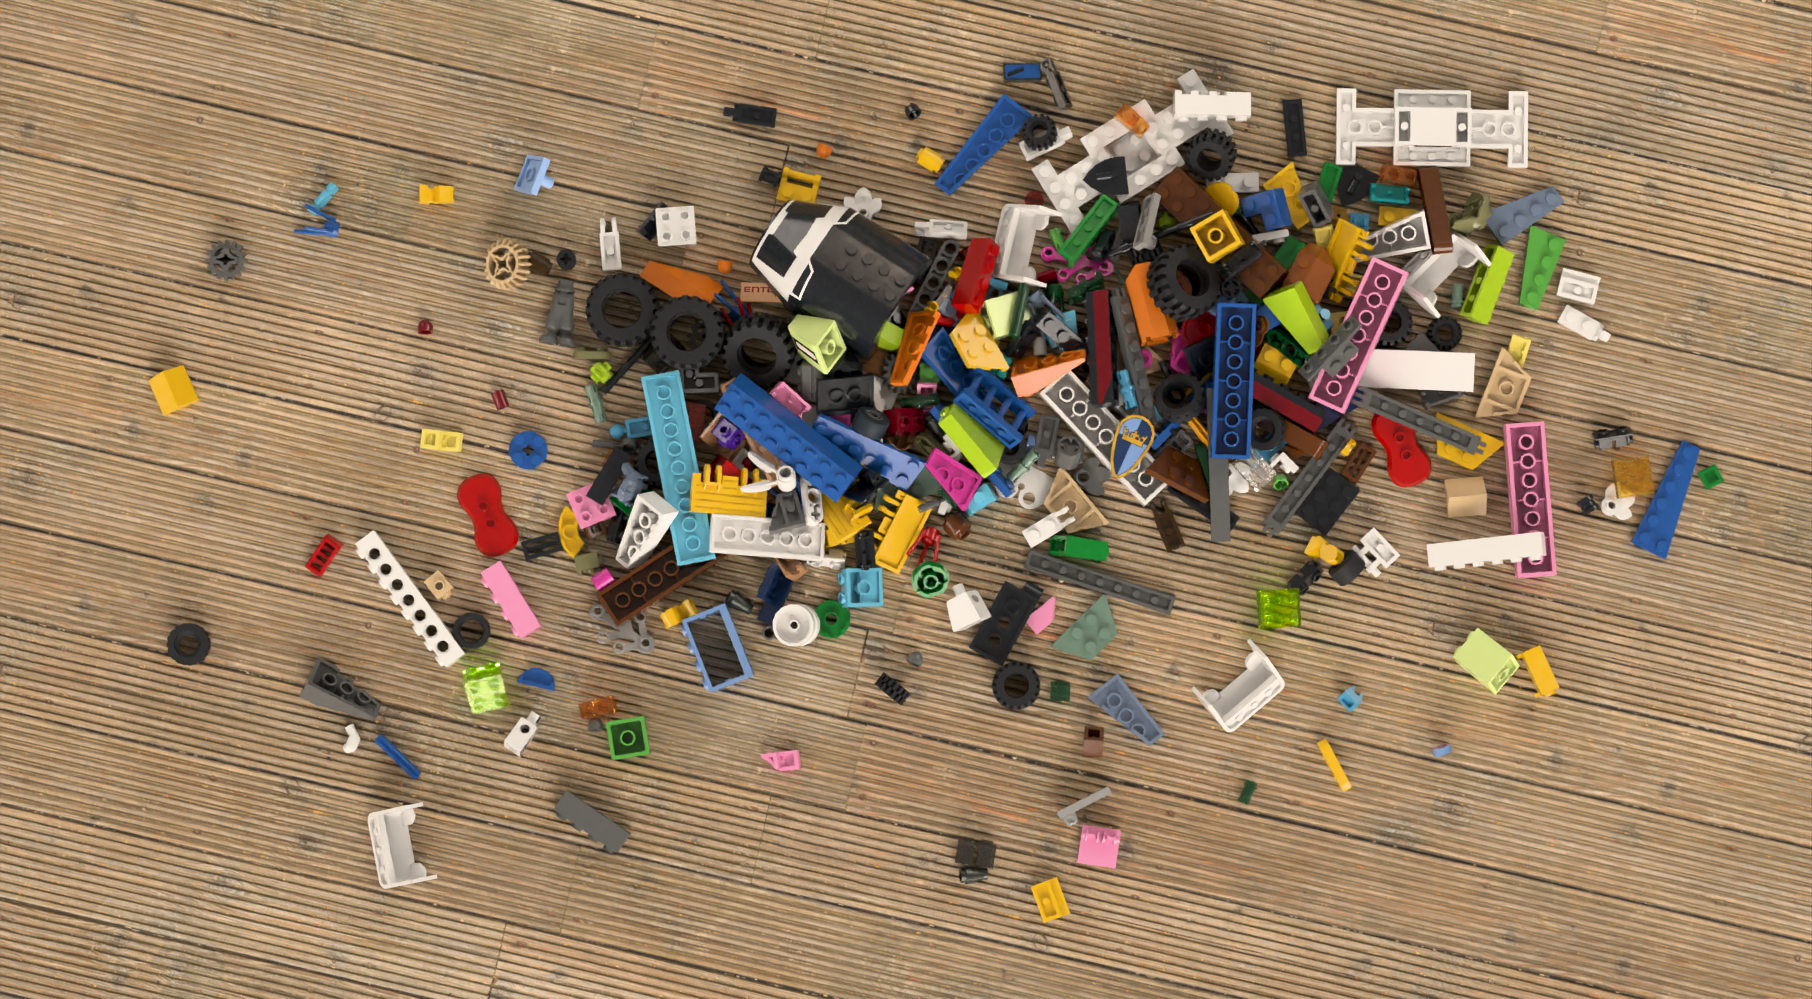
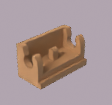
M774 558L785 577L794 582L809 571L804 560Z

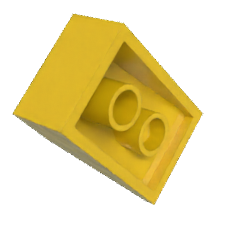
M1266 343L1263 345L1254 363V367L1258 369L1256 373L1261 376L1264 373L1274 378L1273 383L1277 385L1281 383L1287 385L1297 366L1277 349Z

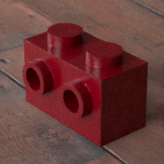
M923 408L883 410V413L890 420L886 433H892L893 437L904 436V433H906V437L917 436L918 432L925 431Z

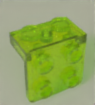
M1298 588L1256 591L1258 629L1298 627L1301 625Z
M490 663L483 667L469 668L466 671H462L464 688L473 714L509 706L500 663Z

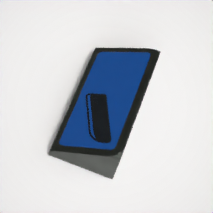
M1003 63L1004 83L1042 82L1040 63Z

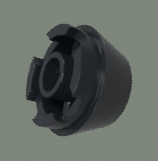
M845 351L825 376L835 377L863 374V366L852 351Z

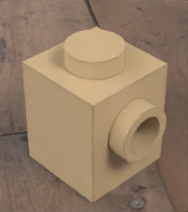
M437 570L424 581L438 600L444 599L445 601L453 595L452 590L455 589L454 586L440 570Z

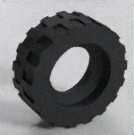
M1259 408L1252 411L1251 448L1260 451L1275 449L1285 439L1287 432L1283 416L1271 408ZM1261 420H1268L1273 426V433L1267 439L1258 437L1255 432L1256 424Z
M183 623L176 626L170 632L167 638L168 642L166 643L167 651L171 658L179 664L197 665L209 655L211 639L203 627L193 623ZM185 635H193L198 640V648L194 653L186 654L180 649V640Z

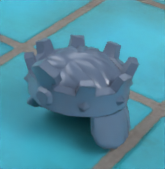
M623 463L621 470L624 477L620 484L610 492V495L617 497L625 506L632 507L633 503L631 501L636 499L637 494H640L642 489H647L648 485L644 481H648L649 478L635 471L631 464Z

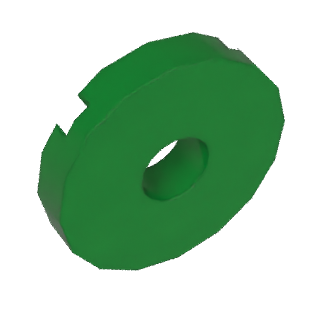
M825 601L820 603L814 610L820 620L819 634L821 636L837 638L848 630L850 613L847 608H842V604L838 601ZM829 614H834L837 617V622L833 625H829L826 622V616Z

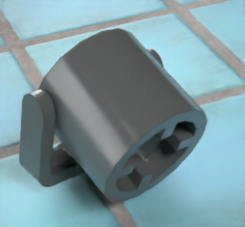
M1072 436L1056 439L1052 459H1055L1057 466L1062 469H1075L1083 462L1085 444Z

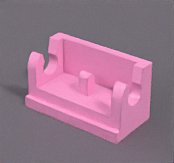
M779 381L769 393V395L800 419L805 412L811 409V406L783 381Z

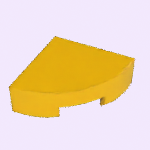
M1351 438L1340 454L1344 457L1348 456L1357 444L1356 441Z

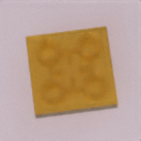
M1649 456L1611 461L1617 499L1655 494Z

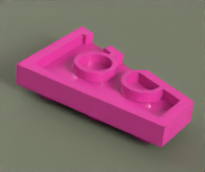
M933 448L925 466L960 509L966 511L983 477L939 449Z

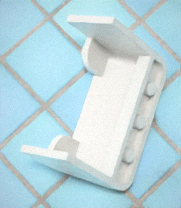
M1006 204L1001 211L995 237V243L1000 249L991 277L1011 283H1027L1029 286L1046 288V283L1036 280L1035 269L1028 267L1036 230H1043L1048 225L1049 216L1062 217L1063 213L1041 205Z
M1451 228L1452 253L1433 255L1431 249L1420 250L1402 268V270L1409 273L1403 289L1422 308L1437 318L1441 315L1434 308L1437 295L1433 291L1459 265L1463 268L1472 267L1478 260L1487 266L1492 264L1477 244Z
M1251 639L1247 641L1253 649V652L1245 660L1247 670L1220 693L1215 689H1210L1202 695L1194 686L1191 688L1200 702L1226 732L1236 730L1275 697L1285 685L1284 680L1268 657Z
M423 802L373 812L368 816V826L379 883L384 889L437 879V875L426 877V868L421 863H415L408 825L413 824L415 819L413 808L423 806Z

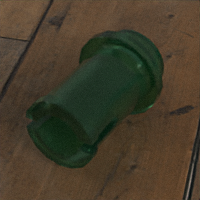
M941 486L937 490L938 496H942L952 508L956 507L955 501Z
M1247 779L1243 783L1244 787L1237 800L1249 805L1254 791L1258 788L1257 783Z

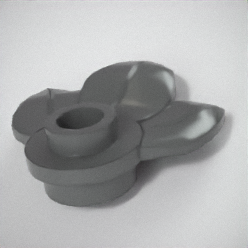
M1098 457L1085 460L1082 468L1076 470L1073 477L1078 486L1085 487L1086 491L1092 495H1102L1105 493L1102 483L1107 481L1112 474L1108 469L1098 467ZM1081 474L1086 475L1087 479L1085 481L1079 479Z

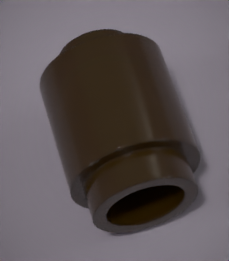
M536 250L533 252L529 251L527 255L531 256L528 262L532 265L528 266V268L538 275L546 277L553 263L550 262L549 258Z

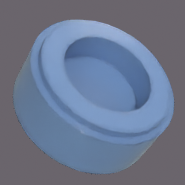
M1443 744L1434 747L1432 752L1435 757H1439L1452 752L1450 744Z

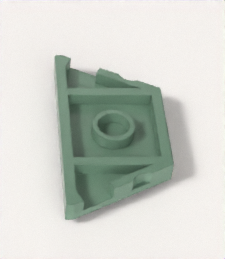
M924 466L906 490V493L919 499L943 492L945 489ZM888 481L881 490L877 491L874 504L875 512L880 511L877 509L879 505H884L887 508L896 506L883 499L884 494L896 498L895 494L898 489L903 490Z
M1103 594L1051 647L1091 661L1118 634L1106 596Z

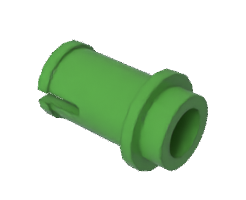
M1059 227L1048 231V237H1051L1057 252L1065 243L1061 234L1062 229L1060 230Z

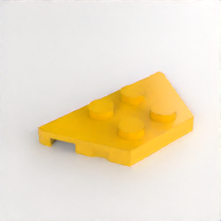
M966 314L949 335L966 367L972 369L981 368L983 370H991L993 368L1006 372L1009 366L981 315Z
M1438 412L1435 414V418L1480 436V441L1487 444L1486 448L1480 445L1477 447L1484 451L1483 455L1476 452L1474 455H1471L1437 440L1436 450L1438 456L1471 471L1504 445V442Z

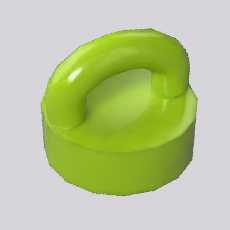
M1165 210L1163 217L1158 219V226L1166 229L1176 225L1178 220L1173 218V215L1168 210Z

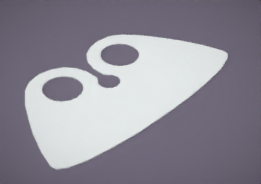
M999 462V466L1002 469V475L1005 478H1007L1006 474L1009 473L1010 470H1012L1017 463L1009 465ZM1031 466L1028 472H1025L1016 483H1013L1016 491L1007 498L1015 496L1018 491V485L1023 483L1025 488L1019 493V503L1026 509L1037 508L1044 504L1054 479ZM995 486L997 493H998L1001 497L1006 498V497L1000 492V490ZM1028 492L1035 496L1034 503L1030 505L1023 501L1024 494Z

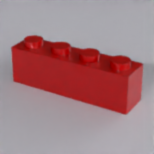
M992 238L971 239L951 303L960 314H980L1000 249Z

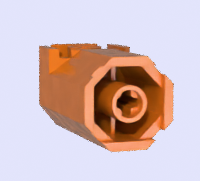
M1150 261L1136 264L1123 285L1125 294L1130 299L1140 346H1144L1145 343L1147 346L1166 343L1169 341L1168 337L1172 336L1175 339L1179 336L1176 320L1170 318L1169 314L1164 315L1161 309L1154 305L1155 301L1149 296L1150 289H1147V281H1149L1147 279V271H1149Z

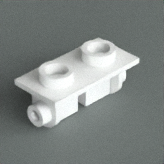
M824 548L823 562L807 560V564L813 567L826 566L831 569H845L846 552L829 548V555H826V549Z

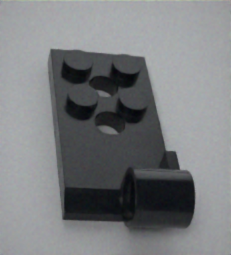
M1005 580L989 610L991 617L982 622L969 648L1003 666L1044 589L1028 580L1024 588L1020 589ZM1001 618L1009 620L1008 628L1004 629L999 626ZM991 635H998L1000 637L998 645L990 643L989 638Z

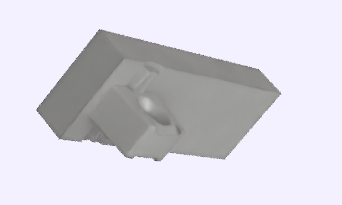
M1156 192L1145 197L1132 247L1138 251L1143 248L1152 250L1156 247L1157 238L1152 235L1161 198V195Z
M1107 786L1056 813L1059 819L1062 818L1068 827L1078 822L1075 811L1112 792Z

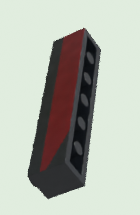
M1108 289L1086 292V298L1084 299V306L1087 310L1085 325L1088 328L1086 345L1089 349L1087 364L1090 370L1087 376L1088 383L1090 384L1088 398L1091 405L1096 408L1119 406V387L1116 375L1118 372L1116 326L1110 302L1112 294Z
M1254 367L1253 398L1316 433L1327 412L1323 411L1324 406L1317 402L1313 404L1307 402L1308 397L1299 392L1296 395L1289 392L1290 387L1283 383L1280 385L1273 383L1274 378L1265 373L1263 376L1256 373L1258 369Z

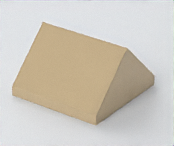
M1483 476L1444 480L1448 518L1486 515L1487 492Z

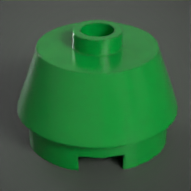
M924 561L914 569L911 576V584L919 595L931 598L944 593L949 584V573L938 562Z

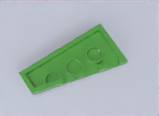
M1530 226L1519 304L1535 311L1538 310L1566 242L1565 239Z

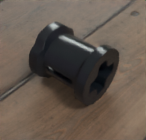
M765 165L758 181H765L776 188L781 179L782 172H775Z

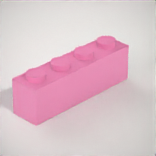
M502 561L481 572L483 576L480 578L486 588L490 587L493 592L490 596L495 604L499 603L503 610L500 612L506 621L510 620L513 626L510 628L516 637L520 636L523 639L542 627Z

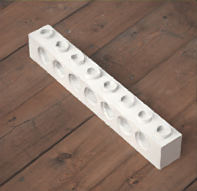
M373 530L355 543L358 547L356 549L358 555L362 559L366 558L369 562L367 564L369 570L373 574L377 573L380 577L378 580L380 585L384 589H389L392 593L390 595L392 601L396 605L399 603L403 608L401 611L403 616L407 620L411 619L414 623V626H412L418 636L422 634L426 639L424 644L429 651L434 650L437 654L435 659L440 666L445 665L448 668L465 656L466 652L456 642L452 633L378 533ZM373 549L380 551V556L377 559L371 558L370 554ZM385 564L391 566V572L387 575L382 573V567ZM400 579L403 586L400 590H395L393 583ZM407 595L414 597L412 605L407 606L404 600ZM419 610H423L426 614L425 619L422 621L416 619V613ZM434 625L437 628V633L434 636H429L427 629ZM442 641L448 643V649L445 652L439 650V643Z

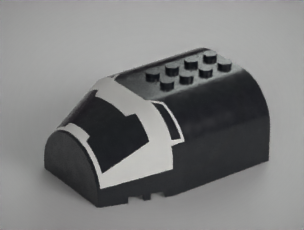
M788 200L766 227L751 255L749 265L761 280L770 287L775 297L777 296L787 311L795 316L799 314L835 320L846 348L868 361L878 347L881 332L891 314L913 282L917 280L916 284H921L930 270L932 258L851 207Z

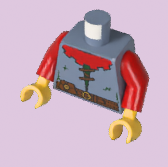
M953 267L955 272H948V276L954 278L953 281L949 282L936 301L927 302L930 307L924 308V311L936 310L941 313L937 321L938 325L956 327L959 321L966 315L960 314L951 305L962 271L960 267Z

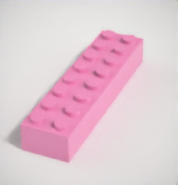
M1372 257L1344 318V321H1346L1352 315L1362 324V327L1350 339L1360 350L1334 377L1322 368L1308 398L1345 414L1409 275L1408 272Z
M1544 421L1503 425L1511 535L1544 532L1547 554L1546 556H1541L1542 560L1530 561V557L1522 558V562H1515V579L1555 576L1557 572Z

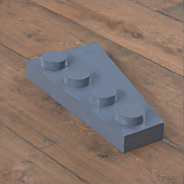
M1554 186L1492 209L1493 215L1486 220L1487 227L1502 246L1564 203V200Z
M1116 674L1087 697L1149 746L1165 735L1119 674Z

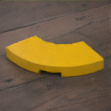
M565 506L559 519V536L564 549L574 559L586 543L579 535V524L573 510Z

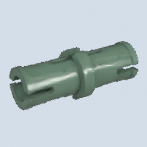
M597 385L586 386L585 390L590 402L588 405L589 408H592L596 424L607 421L608 419L603 407L604 402L599 396Z
M1031 448L1021 460L1016 462L1015 467L1006 474L1007 478L1011 482L1016 483L1025 472L1030 470L1032 464L1041 457L1040 453L1036 449Z

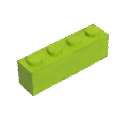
M1486 244L1483 253L1492 264L1487 266L1483 262H1479L1459 314L1474 323L1488 325L1491 319L1493 309L1498 301L1501 288L1505 283L1506 275L1515 255L1498 245Z

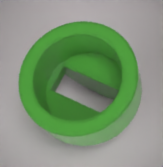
M1276 474L1273 477V486L1276 490H1284L1288 487L1289 483L1286 475Z

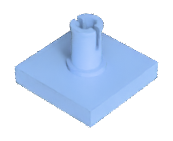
M527 154L513 190L537 196L541 185L550 189L554 184V179L545 175L550 160L545 157Z

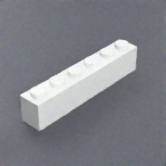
M1544 532L1427 544L1429 567L1435 568V571L1446 570V566H1454V569L1465 568V564H1473V567L1484 566V562H1492V565L1503 564V560L1509 559L1511 563L1522 562V558L1530 557V561L1542 560L1541 556L1547 555Z

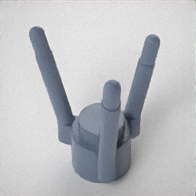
M1039 289L1028 296L1029 303L1026 305L1031 310L1032 315H1037L1034 307L1039 309L1045 305L1048 309L1051 308L1054 315L1058 314L1063 320L1066 319V316ZM1040 330L1039 332L1042 338L1045 339L1046 336L1044 332Z

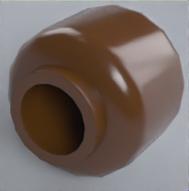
M950 512L945 516L943 529L953 540H963L971 533V522L963 513Z

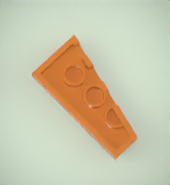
M936 310L909 312L890 384L894 386H908L941 313Z

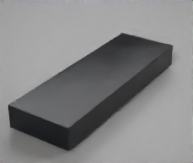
M1302 99L1282 100L1288 158L1307 156Z
M615 446L586 497L603 506L623 473L621 470L622 464L629 463L632 456Z

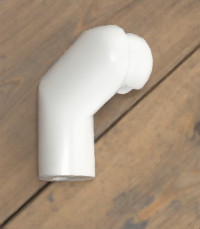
M354 724L345 727L349 736L346 744L343 745V750L346 753L354 752L360 742V736Z

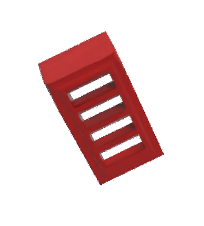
M330 534L325 535L305 567L321 577L344 544ZM326 543H329L330 545H332L333 547H335V549L331 548V547H330L329 545H327ZM324 548L326 551L331 553V555L329 556L328 554L323 552L322 549ZM320 555L325 560H327L326 563L319 559L317 556ZM313 561L321 565L322 569L315 566L313 564Z

